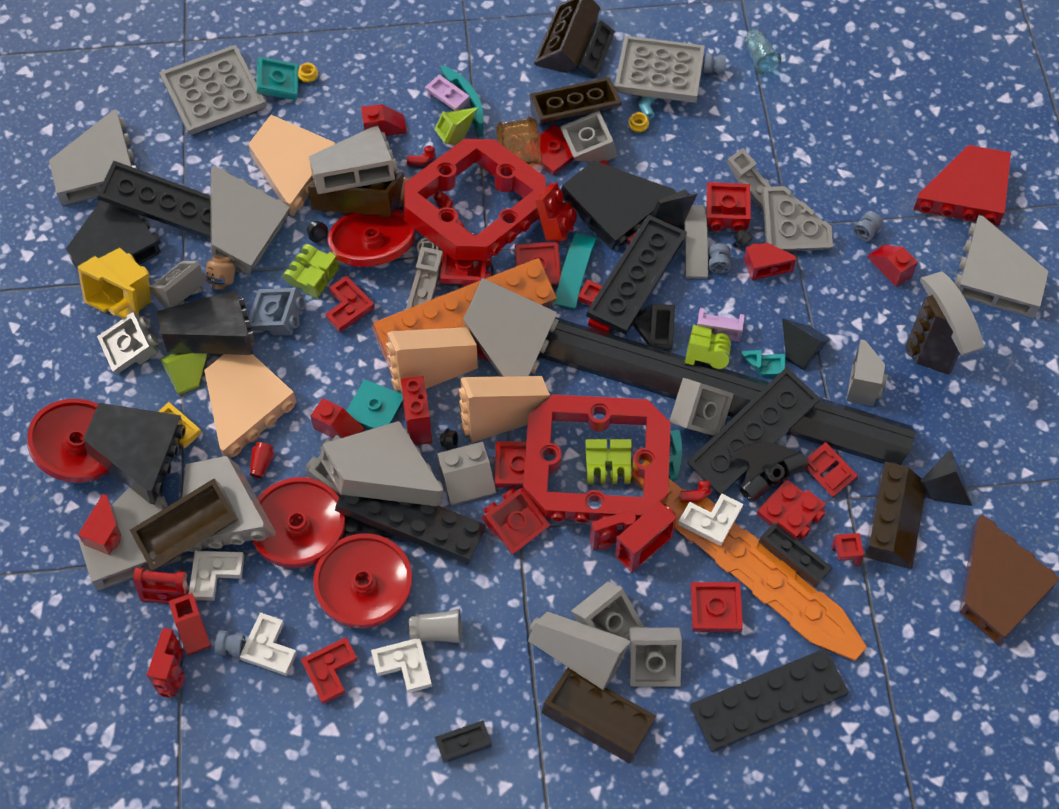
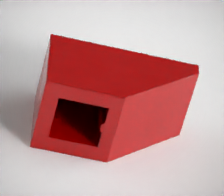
M193 593L168 601L187 656L210 648L211 644Z

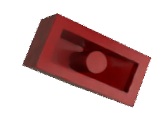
M383 104L361 107L364 131L373 126H378L381 133H385V136L407 133L404 114Z
M756 243L746 247L744 262L751 280L793 272L796 257L769 243Z
M884 244L867 256L895 287L913 277L918 263L904 247Z
M324 398L321 399L310 415L313 428L333 439L336 435L340 438H345L365 431V428L343 407Z
M102 494L78 536L83 545L110 555L113 548L115 549L120 543L121 532L113 506L107 495Z

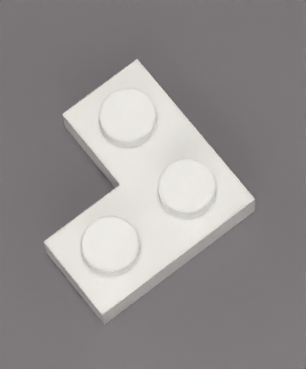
M721 494L712 512L689 502L679 519L678 525L722 546L742 510L743 504L724 494Z
M195 551L189 594L193 593L196 600L215 601L218 578L242 579L244 553Z
M260 613L242 650L240 659L287 676L297 653L296 650L276 644L284 626L283 620Z
M420 638L371 650L377 677L402 670L407 693L432 687Z

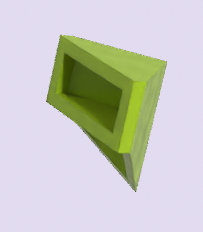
M478 108L452 112L443 111L434 130L444 143L457 145L464 139Z
M173 353L160 358L178 395L200 387L199 383L207 354Z

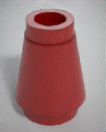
M257 442L255 447H252L250 476L259 479L263 478L275 455L273 446Z

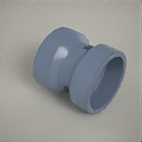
M706 53L703 73L710 74L715 72L717 75L724 76L726 55L714 56L712 53Z
M868 211L863 215L862 221H858L854 225L853 231L859 239L870 241L874 237L875 232L883 227L884 223L877 213Z
M722 243L710 246L708 250L710 258L709 270L716 274L728 272L731 269V261L728 259L730 257V247Z
M219 630L215 641V654L225 656L228 653L233 657L240 658L246 644L245 633L237 632L230 636L228 631Z

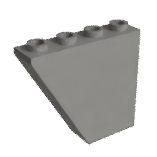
M117 110L111 111L49 160L56 193L62 206L97 197L113 160L137 169L136 165L131 163L135 161L132 149L127 147L131 145L128 133L123 132V130L127 129L123 117L119 118Z
M373 126L309 156L312 177L318 194L395 180L394 172L397 171L396 160L393 158L388 141H386L385 133H381L378 126Z
M213 165L210 176L211 255L230 258V261L235 264L236 269L250 276L288 218L290 207L282 200L274 199L265 191L256 189L245 180L238 179L230 175L225 169H219Z
M979 215L976 223H971L968 235L971 236V239H967L963 252L967 254L966 257L962 256L959 265L962 273L957 274L955 285L967 300L1035 318L1041 306L1049 271L985 217Z
M482 278L462 323L465 327H468L473 339L499 376L511 377L529 376L530 372L535 373L540 362L536 360L539 352L544 353L549 343V340L546 339L549 331L553 333L558 320L555 319L557 312Z
M400 421L322 444L320 460L341 495L430 506L440 505L444 491L442 483L435 478L431 466L424 461L419 447L414 445L410 439V434L407 429L403 428Z
M228 456L185 464L182 498L210 480L216 479L221 484L238 518L236 522L188 551L195 552L206 548L218 549L222 548L223 545H240L245 541H262L267 537L275 536L276 531L238 464Z
M129 487L112 506L120 528L121 540L119 545L115 549L113 548L110 555L83 545L79 539L91 582L97 591L133 578L135 568H144L145 571H151L130 529L168 507L164 496H158L156 504L153 505ZM179 556V557L175 558L174 560L170 561V562L167 563L166 565H169V564H172V563H174V562L180 561V560H181V557Z

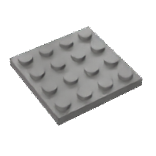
M625 36L614 87L617 93L696 103L705 46Z
M236 45L159 72L189 136L267 107L262 94L256 93V82Z

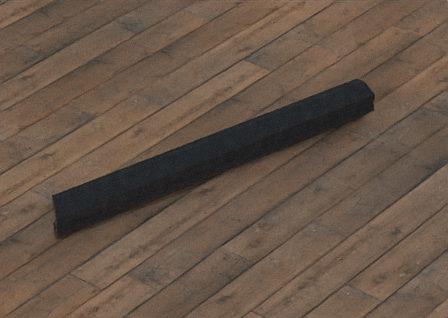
M557 317L555 319L558 320V323L553 333L549 331L546 339L549 340V343L544 353L539 352L537 356L675 400L683 378L734 393L727 415L730 417L736 416L770 383L724 368L716 369L708 363L695 360L694 365L685 363V356ZM821 398L786 434L820 445L826 442L833 449L878 463L890 462L901 465L912 450L916 431L911 425Z

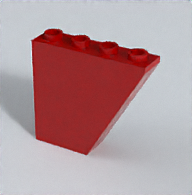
M968 145L918 194L913 210L975 222L980 215L993 225L999 226L1005 214L1011 152Z

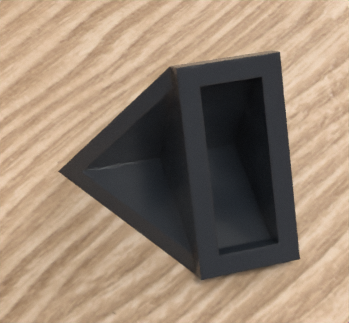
M684 189L657 201L651 216L666 223L682 227L698 193L688 192Z
M651 304L639 313L633 326L647 345L659 349L672 350L675 305Z
M782 318L786 360L805 371L826 344L829 337L810 326Z
M948 451L920 482L928 499L972 506L960 467L953 452Z

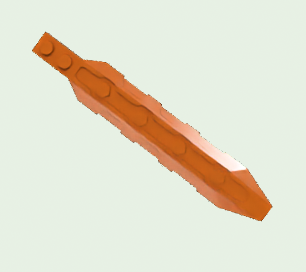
M645 460L641 465L648 466L651 463ZM633 472L631 480L643 489L644 478L638 477ZM669 479L668 498L664 506H669L675 512L677 517L675 530L710 555L719 567L741 581L752 591L756 598L765 605L768 604L790 623L794 630L811 644L823 649L826 648V650L852 661H855L864 652L867 646L844 610L822 591L818 592L796 574V571L789 565L779 560L758 542L759 540L748 530H743L734 522L722 546H719L679 526V519L689 502L680 503V491L688 490L681 489ZM707 497L701 502H691L709 512H712L716 505Z

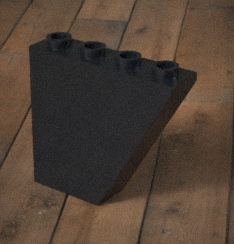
M595 161L587 165L561 187L563 200L571 202L573 209H575L579 217L611 250L617 245L619 247L622 246L630 234L639 230L646 217L652 215L658 200L676 193L673 188Z
M99 201L67 246L66 251L77 270L79 265L94 256L99 259L118 248H121L126 254L132 255L135 262L140 265L161 254L158 246L161 244V241L155 232L151 233L149 231L151 228L144 217L141 219L139 214Z
M236 290L157 311L161 335L167 352L231 355L254 354L252 345L256 343L243 297L238 298Z
M99 403L83 440L87 453L148 503L155 505L158 496L163 494L164 480L171 473V462L178 455V444L180 439H183L185 436L186 427L182 423L181 415Z

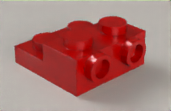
M707 182L705 209L707 227H710L713 231L732 228L734 232H740L742 229H749L751 220L750 184Z
M551 183L537 197L535 202L546 241L555 240V242L566 240L567 233L574 230L573 225L576 223L577 214L571 202L563 203V192L559 189L558 183Z
M443 251L440 281L445 284H463V287L481 281L482 278L486 279L491 275V272L487 271V266L492 265V257L487 261L454 260Z
M786 479L760 507L756 515L770 526L777 523L797 540L799 538L803 540L811 531L810 526L814 521L819 523L826 514L824 511L826 503L809 490L803 492Z
M522 487L516 491L514 488L508 490L502 495L504 500L498 505L495 502L491 503L483 509L485 515L481 517L493 535L498 536L511 555L550 526Z
M162 628L146 676L158 692V695L172 698L177 695L178 689L183 687L185 681V674L179 665L183 657V648L173 630Z

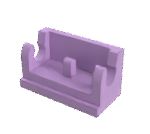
M438 75L425 86L428 97L434 99L435 96L454 111L471 109L470 96L441 75Z
M700 308L697 326L712 329V334L724 333L730 337L731 341L740 342L744 315L740 314L739 319L704 314V308Z

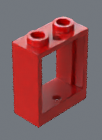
M424 376L401 379L407 431L410 434V439L414 445L433 443Z
M659 501L617 537L615 557L631 573L673 538L677 518L675 512L669 506H664Z

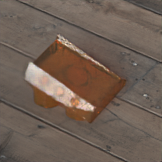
M528 116L527 119L498 123L496 126L497 141L530 166L541 164L542 153L539 145L541 135L536 119Z

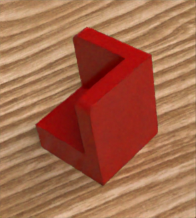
M860 533L835 535L831 548L833 551L836 550L838 561L853 560L854 566H859L864 557Z

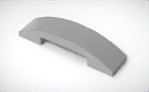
M742 148L728 158L727 163L739 184H750V198L764 211L762 189L763 187L771 186L754 168L757 163Z
M692 205L683 224L684 231L687 232L685 239V279H707L708 238L705 206Z
M421 246L416 264L417 271L406 309L434 298L443 251Z
M942 271L922 277L920 281L928 296H934L953 330L951 337L961 356L983 350L984 343L975 317L955 283Z

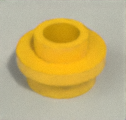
M304 63L298 70V77L303 82H313L318 77V69L311 63Z
M637 112L629 118L628 126L634 132H643L649 127V120L644 113Z

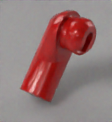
M428 145L424 147V153L420 156L407 155V166H426L435 159V148Z
M438 190L433 194V199L440 208H453V201L446 193Z
M706 480L699 481L698 489L694 491H680V503L703 501L712 492V489H710L711 483Z

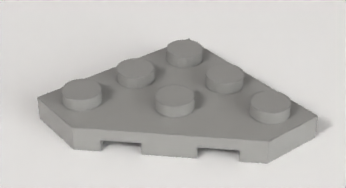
M763 187L766 243L784 251L832 250L831 225L826 221H822L809 206L793 196L787 187Z

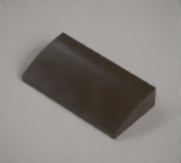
M212 479L130 529V532L151 571L154 572L236 522L238 518L221 484L216 479Z
M569 667L545 700L541 712L629 764L656 719V715L606 687L602 690Z

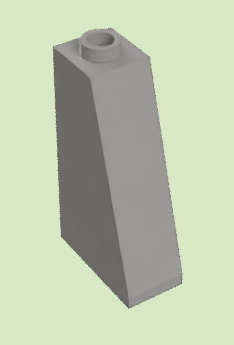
M546 612L541 618L536 617L529 628L532 631L528 639L530 643L602 690L614 678L630 644V641L625 638L550 612Z

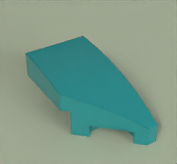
M761 350L742 351L743 358L762 377L775 378L786 368L785 354L762 355Z
M679 429L670 431V450L672 455H669V478L672 481L678 479L682 458V441Z

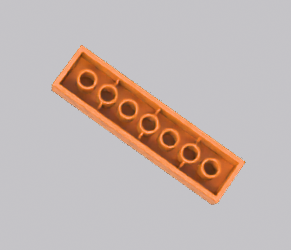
M539 258L486 278V280L544 307L553 305L557 299ZM481 281L373 322L372 330L388 368L391 367L387 357L389 353L385 345L388 343V332L465 327L462 323L463 318Z

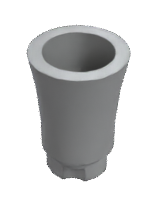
M460 609L412 616L409 618L410 639L420 638L421 642L439 641L461 644L462 617Z

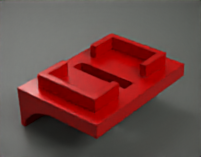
M826 442L806 458V470L832 498L850 483L858 480V475ZM836 461L839 463L827 475H825L824 477L821 476V474L824 473L829 467H831Z

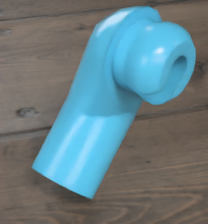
M642 96L639 107L648 120L652 119L655 114L650 105L657 98Z

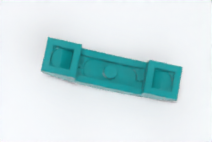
M446 66L440 67L442 77L470 96V108H478L471 125L479 137L483 136V109L476 91L459 73Z
M580 233L574 235L561 273L554 306L576 310L578 295L581 292V286L597 237Z

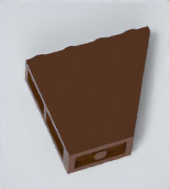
M981 515L972 530L960 613L999 646L1058 582L1059 577L1056 576L1051 568L1040 563L1030 551L1023 549L1017 544L1012 536L1000 530L994 521Z

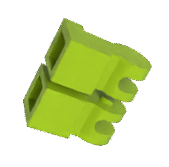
M305 244L301 249V253H298L295 257V261L289 265L290 270L287 269L282 276L291 286L298 287L303 292L318 299L328 285L327 281H331L339 270L340 265L332 252L327 254L317 250L312 245Z
M693 325L685 363L694 365L695 360L710 363L716 369L725 368L729 363L730 337L724 333L712 334V329Z
M607 439L585 440L587 484H594V475H599L600 484H605L608 474L606 465L612 466V471H610L612 484H617L618 475L623 476L624 484H631V439H610L609 449H607Z

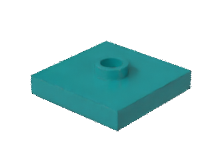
M258 56L256 93L297 100L299 64Z
M364 379L346 411L364 428L371 430L393 423L404 403L403 394Z

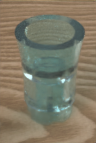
M752 29L748 31L744 37V42L756 72L766 74L774 71L781 63V55L773 48L761 30Z

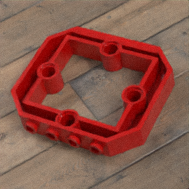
M463 139L405 182L404 221L454 260L487 261L493 255H497L505 245L511 244L520 233L526 232L535 221L540 220L535 200L546 188L545 176L494 139ZM474 163H477L495 177L494 185L497 190L505 193L514 191L523 198L511 209L502 210L499 213V218L476 236H473L458 224V213L456 210L449 207L438 209L426 200L438 190H452L455 187L456 177Z
M553 394L528 415L523 489L539 511L546 518H551L552 521L562 522L565 519H573L578 523H587L589 520L597 521L625 511L633 512L636 516L635 521H637L659 501L663 505L667 502L671 422L648 399ZM602 414L605 418L596 419L594 415ZM552 421L588 423L592 430L597 432L605 431L610 424L646 426L645 448H640L635 452L632 465L635 475L644 478L643 497L604 495V493L598 490H591L586 494L548 492L549 473L556 472L562 463L559 446L551 443ZM547 455H553L555 459L552 461H546L544 457ZM647 460L651 464L648 466H642L641 464H639V461ZM598 502L601 506L598 509H593L589 507V504Z

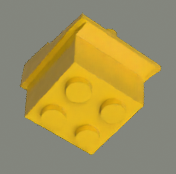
M121 248L99 259L94 256L78 266L84 302L104 313L109 311L113 316L117 315L121 318H125L132 312L139 315V311L152 302L149 272L145 267H140L132 255L126 254Z

